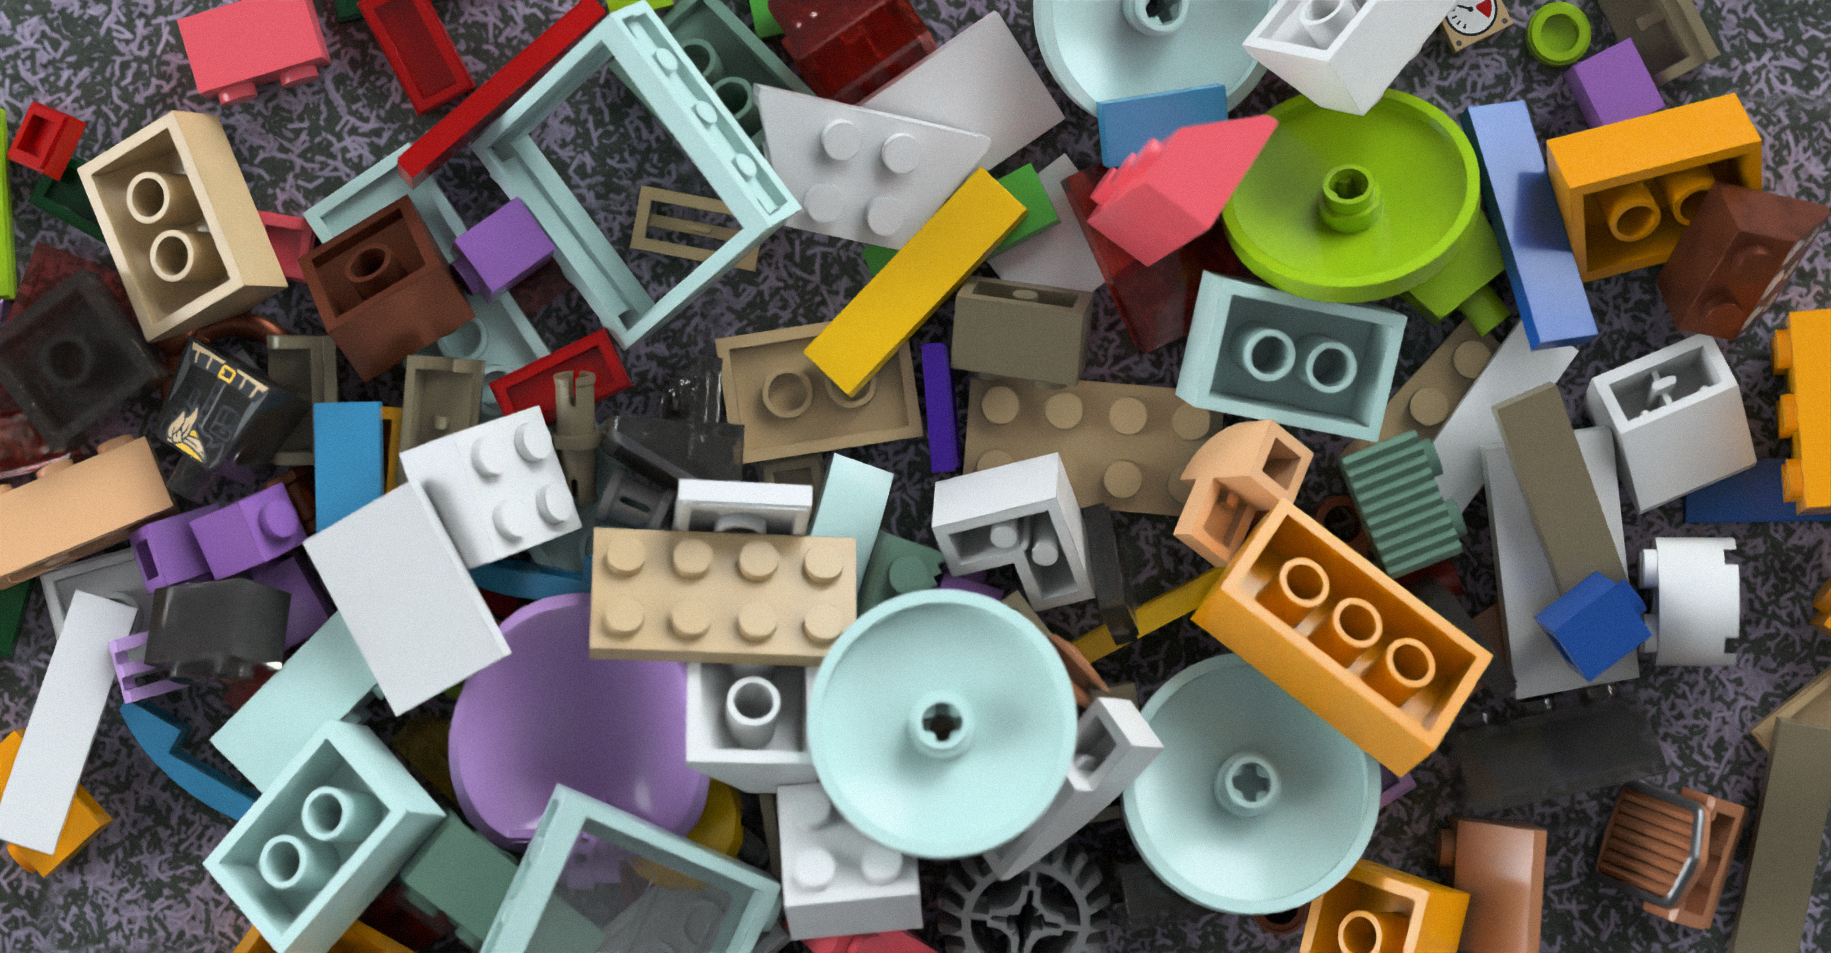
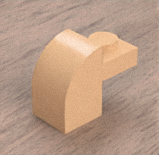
M1272 419L1240 422L1221 430L1196 452L1180 478V481L1192 490L1173 535L1213 566L1227 567L1242 545L1256 511L1271 510L1282 497L1290 503H1294L1314 453Z

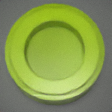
M1567 2L1549 3L1537 10L1528 21L1525 30L1526 45L1531 55L1538 62L1546 66L1564 67L1570 65L1582 57L1589 47L1591 41L1589 20L1582 10L1575 5Z

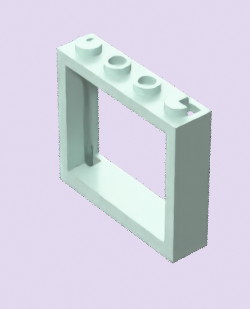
M646 0L638 1L610 13L470 146L490 172L489 176L499 184L508 198L513 200L518 197L556 248L553 257L560 265L566 279L578 289L599 317L603 328L606 327L623 351L664 327L802 209ZM613 55L743 227L740 232L656 304L528 135Z

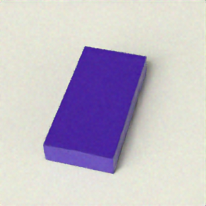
M944 342L921 344L932 473L959 471V468L962 467L955 375L954 369L950 368L952 347Z

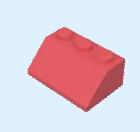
M1269 115L1181 127L1161 142L1152 137L1138 155L1132 152L1118 169L1112 167L1103 176L1091 194L1090 198L1098 203L1086 223L1149 267L1210 229L1279 122Z

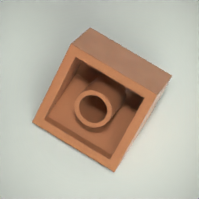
M1450 815L1449 829L1438 830L1437 867L1446 868L1445 886L1471 894L1457 950L1472 953H1539L1547 842L1546 830L1527 820Z

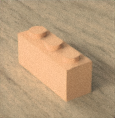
M128 434L110 439L97 447L98 455L74 464L72 459H64L46 465L36 472L37 480L13 489L12 484L0 485L1 591L129 539L128 534L146 524L181 514L155 450L145 436L134 440L133 435Z

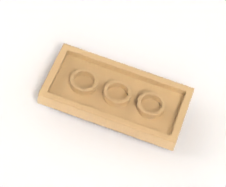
M1005 376L999 380L989 381L971 377L963 475L1058 452L1079 508L1181 516L1192 489L1180 481V478L1196 452L1210 438L1223 429L1224 413L1193 407L1175 395L1176 388L1079 380L1077 386L1068 385L1063 389L1048 390L1032 385L1028 379Z
M594 527L589 659L820 667L832 645L856 621V538Z

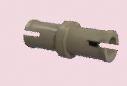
M574 371L559 372L553 375L556 394V429L550 431L553 446L557 449V457L572 497H576L577 480L578 506L591 505L598 501L595 448L602 445V432L600 429L595 428L594 383L596 382V376L592 372L580 371L579 378L575 380V397Z

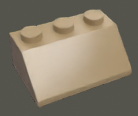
M172 110L77 169L147 342H158L243 314L289 287L218 115Z

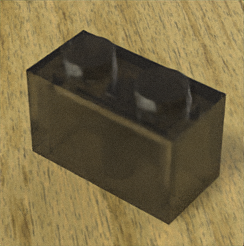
M245 578L155 588L144 664L169 671V681L188 686L208 685L209 677L233 682H250L255 672L281 670L291 593Z

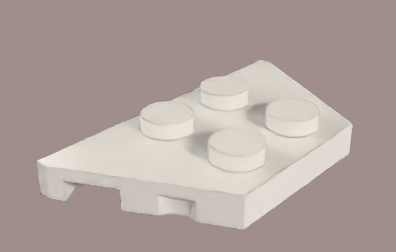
M754 83L752 89L753 101L759 109L765 141L762 142L765 160L802 207L798 213L783 224L787 227L901 250L951 196L988 152L992 142L990 138L983 134Z

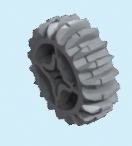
M1067 839L1009 881L999 885H990L998 877L982 854L959 858L963 868L947 866L944 878L949 888L941 889L937 893L938 907L944 911L937 916L938 930L942 934L948 935L944 941L947 953H1100L1102 941L1097 932L1108 930L1110 924L1108 912L1103 910L1110 903L1108 889L1099 885L1103 880L1100 867L1096 863L1086 864L1088 855L1086 849L1081 844L1066 850ZM1040 873L1054 877L1063 883L1073 894L1075 901L1062 900L1059 893L1044 890L1040 885ZM1029 891L1032 905L1027 906L1025 914L1021 915L1020 925L1017 928L1015 915L1019 914L1022 905L1026 904ZM972 919L985 920L987 927L1000 929L1006 933L1007 946L987 938L976 927ZM1048 935H1055L1048 941L1033 947V944L1038 939Z

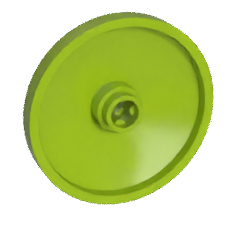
M1387 88L1380 101L1371 107L1364 116L1320 107L1301 94L1274 106L1261 115H1269L1279 123L1221 210L1223 228L1233 251L1252 273L1266 283L1291 295L1326 303L1368 302L1395 296L1417 287L1441 272L1462 251L1475 228L1479 215L1481 201L1480 171L1477 157L1465 133L1443 111L1419 97Z

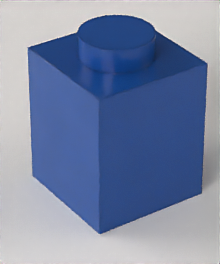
M1597 571L1593 572L1534 617L1568 667L1588 682H1591L1652 636V633L1640 618V615L1647 611V608L1636 591L1624 579L1616 584Z

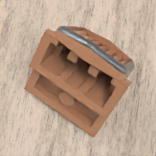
M1634 779L1626 780L1619 790L1604 826L1593 870L1594 877L1602 884L1644 900L1642 910L1677 924L1704 930V928L1710 929L1750 808L1684 786L1680 795Z

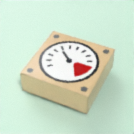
M1460 0L1457 7L1446 15L1439 26L1452 53L1455 54L1513 25V22L1502 0Z

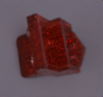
M768 0L770 13L786 35L785 38L780 40L803 79L819 98L855 105L938 49L930 31L914 10L910 0Z

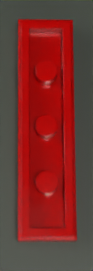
M581 0L402 153L397 161L399 176L412 190L418 187L524 96L606 18L607 12L596 0Z

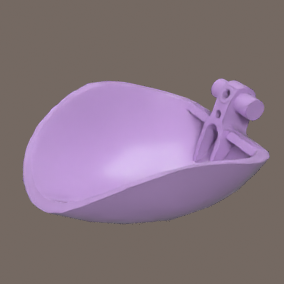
M591 593L562 594L542 598L517 610L503 621L498 628L512 654L467 678L455 707L449 731L448 760L451 781L457 801L467 821L476 830L483 833L489 841L506 850L526 852L557 783L684 837L698 824L706 805L710 776L686 767V663L589 659ZM580 829L557 882H566L567 889H594L595 883H620L621 857L642 854Z

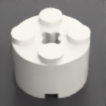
M1654 537L1651 549L1638 551V589H1650V614H1641V618L1652 633L1651 637L1638 646V652L1651 653L1654 666L1735 665L1737 654L1724 653L1725 639L1739 637L1738 564H1725L1724 551L1736 549L1733 537Z

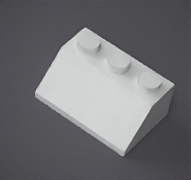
M1278 0L1242 43V46L1250 56L1318 106L1364 116L1371 107L1380 101L1387 87L1405 65L1420 52L1423 43L1446 15L1457 7L1460 0Z
M687 662L686 767L747 793H777V786L816 783L818 774L811 755L807 726L811 691L820 667Z

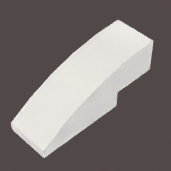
M1097 697L1077 721L1075 749L1069 772L1052 804L1025 832L999 848L982 854L999 880L1011 879L1075 834L1119 796L1163 751L1164 745L1131 700Z

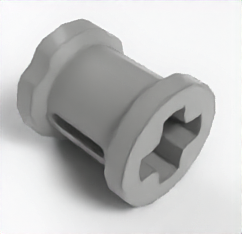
M618 466L604 491L595 519L605 523L610 518L633 529L663 530L677 496V491L671 488H667L664 492L629 478L627 476V469ZM629 498L649 507L650 511L645 513L624 504L623 499Z

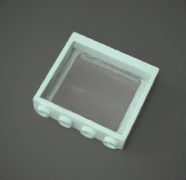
M557 783L480 953H751L761 931L768 932L779 915L782 896L778 893L782 885L764 870Z

